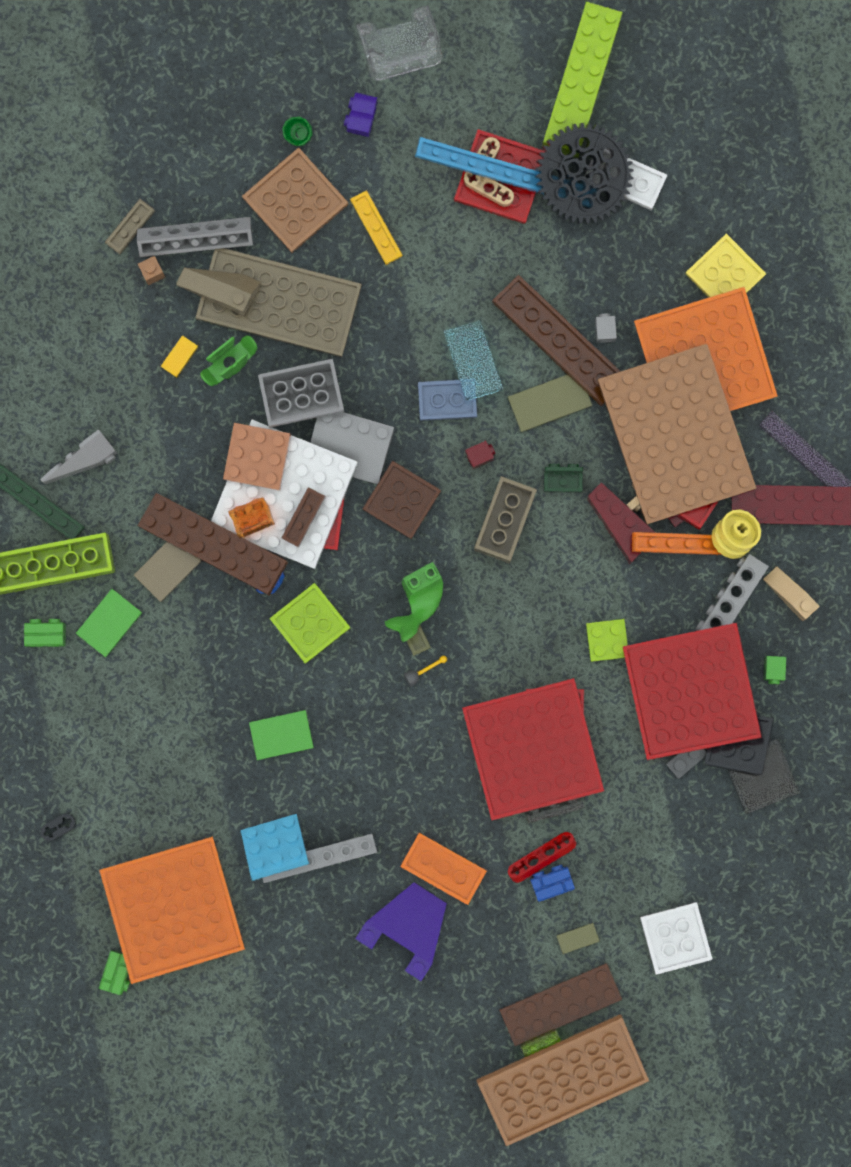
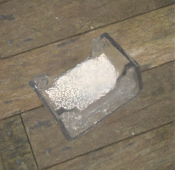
M428 5L415 9L411 15L412 21L377 31L375 25L371 22L356 25L368 71L373 80H383L434 66L441 62L440 38Z

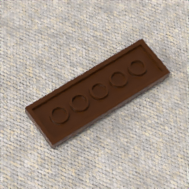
M605 963L499 1010L512 1041L517 1046L622 1000V997L609 967Z

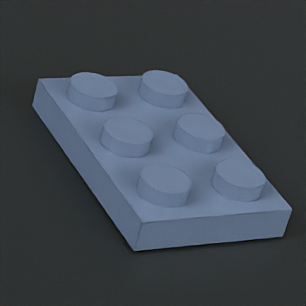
M475 379L418 382L420 421L477 418Z

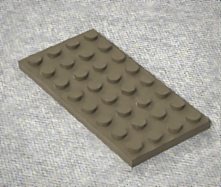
M225 248L214 250L209 270L244 274L260 281L261 284L245 316L201 297L196 320L343 357L362 284Z

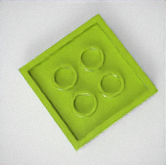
M315 583L269 618L305 664L350 629V626Z

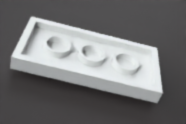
M608 149L603 151L604 158L609 159L611 156ZM628 158L627 161L633 162L628 168L634 169L633 172L629 173L634 179L628 181V183L632 184V187L626 188L630 194L623 196L633 203L652 210L667 174ZM593 159L591 160L589 166L593 165ZM600 163V165L598 166V169H599V170H600V169L603 170V168L605 167V164H601V163ZM614 167L610 169L611 176H617V169ZM593 170L586 171L585 175H587L589 172H592ZM594 174L593 182L599 184L600 177Z

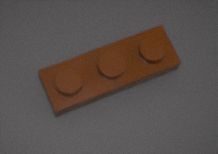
M308 487L281 538L300 547L326 496Z

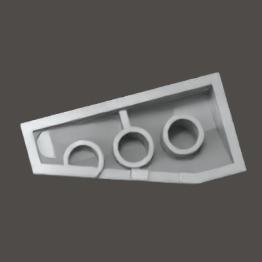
M98 429L79 444L80 449L78 451L71 452L66 456L64 464H57L40 480L46 485L103 465L104 463L109 464L116 458L114 455L117 452Z

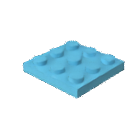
M297 814L241 830L252 881L309 864Z

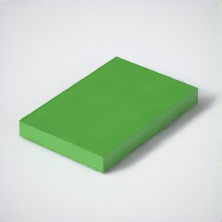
M111 589L76 634L104 657H107L142 612L115 590Z
M306 710L249 722L257 760L314 748Z

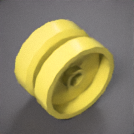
M732 510L715 525L711 538L714 547L720 554L736 559L746 555L758 543L761 537V528L759 522L749 512Z

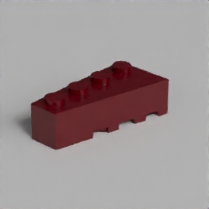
M600 483L588 496L587 500L628 563L631 564L641 553L632 552V533L656 532L603 483Z

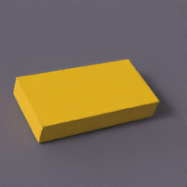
M182 335L161 365V368L177 378L198 346Z

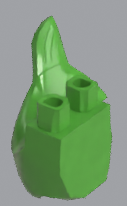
M433 562L404 577L401 581L410 603L412 614L390 618L385 621L387 628L400 633L402 642L409 640L417 633L419 625L434 614L441 601L443 580Z

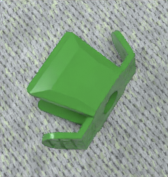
M244 336L235 346V338L231 337L206 358L207 361L213 364L200 372L201 378L208 385L215 386L222 380L229 379L237 374L247 364V360L257 351L256 342L252 337ZM226 357H233L236 361L228 368L223 363Z

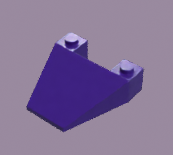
M412 883L368 919L355 939L372 949L382 933L414 953L405 971L422 981L433 962L447 903L418 884Z

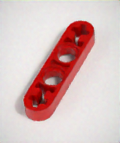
M570 832L561 833L513 863L508 868V875L511 880L516 883L522 882L572 851L576 846L573 834ZM549 849H555L552 855H546ZM538 859V863L536 865H529L531 860Z

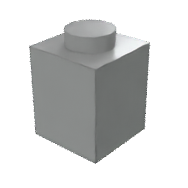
M606 313L596 317V343L616 341L615 316H610V314Z

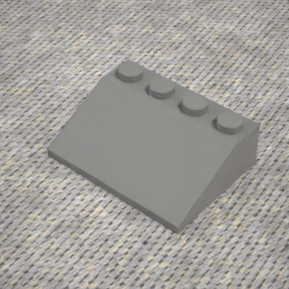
M333 359L258 375L269 428L344 412Z
M339 412L317 417L310 443L357 461L358 464L352 477L378 485L394 434V427Z

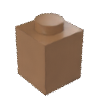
M155 256L138 263L148 285L165 278Z

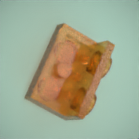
M264 497L254 499L247 504L237 506L228 511L239 538L275 525L270 507Z

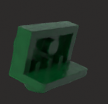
M548 464V467L544 468V492L582 493L583 467H579V464H568L567 467H560V464Z

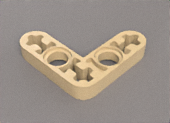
M493 137L487 138L477 154L489 157L486 155L488 151L487 144L491 145L494 143L495 149H491L489 156L495 159L500 149L499 141ZM465 173L464 183L468 188L500 206L508 207L512 204L514 194L509 188L493 179L476 175L477 181L470 183L468 176L472 177L473 174ZM485 184H492L494 186L493 192H485L483 189ZM497 188L500 189L499 193L501 195H505L506 193L509 194L508 198L510 200L506 199L505 201H502V196H500L499 194H497V197H494V195L497 192Z

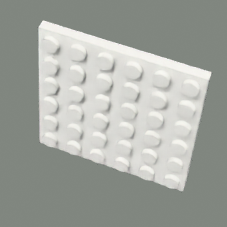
M251 420L249 425L279 431L254 420ZM291 435L281 489L275 490L227 480L211 521L262 548L316 569L358 462ZM309 487L326 497L300 547H297L281 537Z

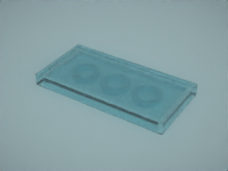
M476 321L445 330L444 335L466 401L502 391L503 386L481 322Z

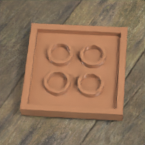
M234 423L223 479L280 490L291 434Z

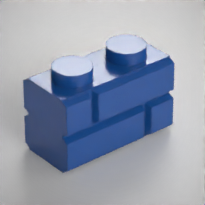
M561 864L552 867V872L545 874L544 871L533 874L534 878L530 879L538 902L575 889L568 867H563Z

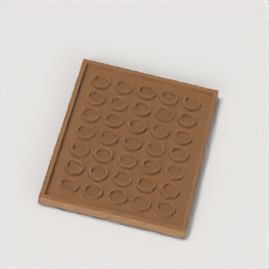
M707 344L597 380L647 525L756 489Z

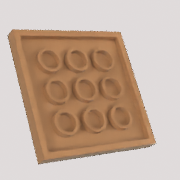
M297 148L242 196L245 202L291 253L297 250L349 205L346 199L300 148Z

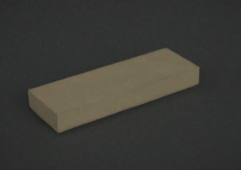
M139 199L105 241V244L118 254H121L136 236L137 229H141L155 210Z

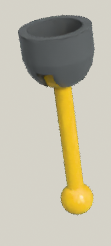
M441 656L438 661L419 672L410 670L403 673L408 685L412 687L419 681V675L440 663H446L447 657Z

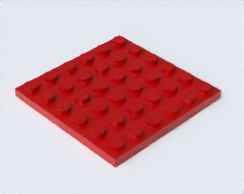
M737 623L623 646L647 760L762 737Z
M574 678L462 708L491 821L604 791Z

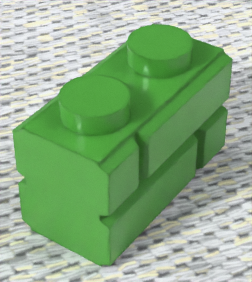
M30 619V623H24V646L65 647L66 624L60 622V619H49V623H41V619Z
M110 951L99 989L118 995L128 991L130 980H127L129 974L122 952Z

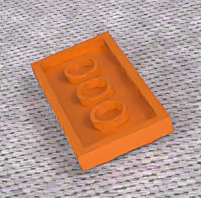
M421 833L416 837L400 866L467 905L487 872L485 869Z

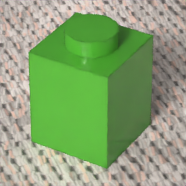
M764 657L763 680H768V684L779 685L780 681H785L786 657Z

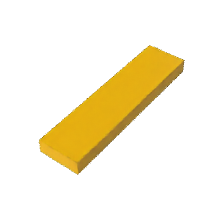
M367 190L351 198V203L384 263L387 265L402 257V253Z

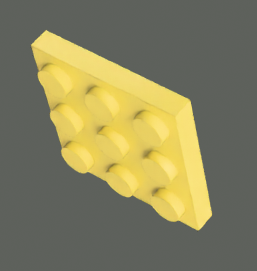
M727 234L685 273L708 298L741 287H745L747 293L766 275Z

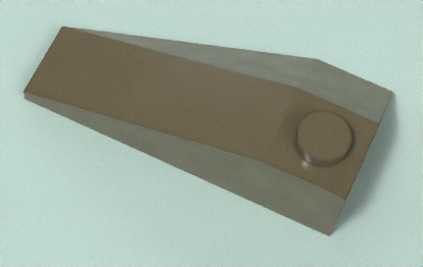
M184 268L176 283L177 286L242 316L246 315L261 284L260 281L244 274Z

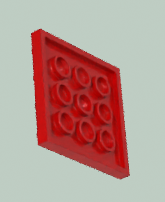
M479 129L477 130L470 152L477 153L483 142L487 138L493 137L500 143V149L495 159L532 170L540 167L536 160L542 159L538 154L545 151ZM492 143L491 145L487 144L488 151L486 152V155L489 156V152L491 151V149H495L494 143ZM463 171L454 197L455 202L526 224L536 192L496 181L509 188L514 194L512 204L508 207H503L468 188L464 183L466 172ZM475 174L472 177L468 176L470 183L477 181ZM488 183L484 185L483 189L485 192L491 193L494 190V186ZM497 188V192L494 195V197H497V194H499L500 196H502V201H505L506 199L510 200L508 198L509 194L506 193L505 195H501L499 193L500 189Z

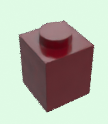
M487 441L465 450L472 469L493 461V455L496 454L492 444L488 445Z

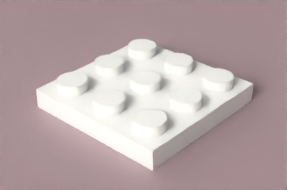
M697 902L640 917L656 975L713 960Z

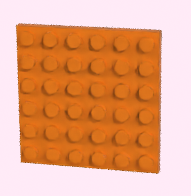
M745 287L634 321L646 363L707 344L730 411L778 397Z
M213 837L100 870L131 984L245 950Z

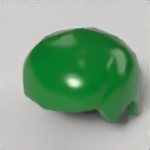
M302 117L289 118L285 121L282 128L284 139L294 146L307 144L313 134L312 126Z

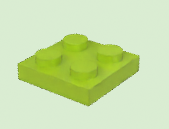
M624 619L586 623L591 662L625 658L623 646H627L628 643Z

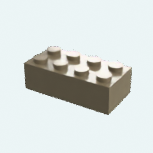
M501 476L474 551L510 564L537 489Z

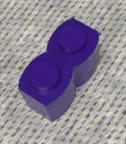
M355 92L354 98L351 97L349 101L350 115L345 117L344 126H347V132L369 137L377 107V97Z

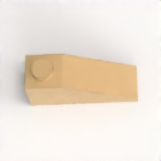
M778 567L774 568L763 579L801 621L806 620L820 607L807 592Z

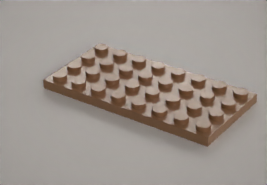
M620 1014L483 1076L476 1081L506 1146L649 1082V1079Z

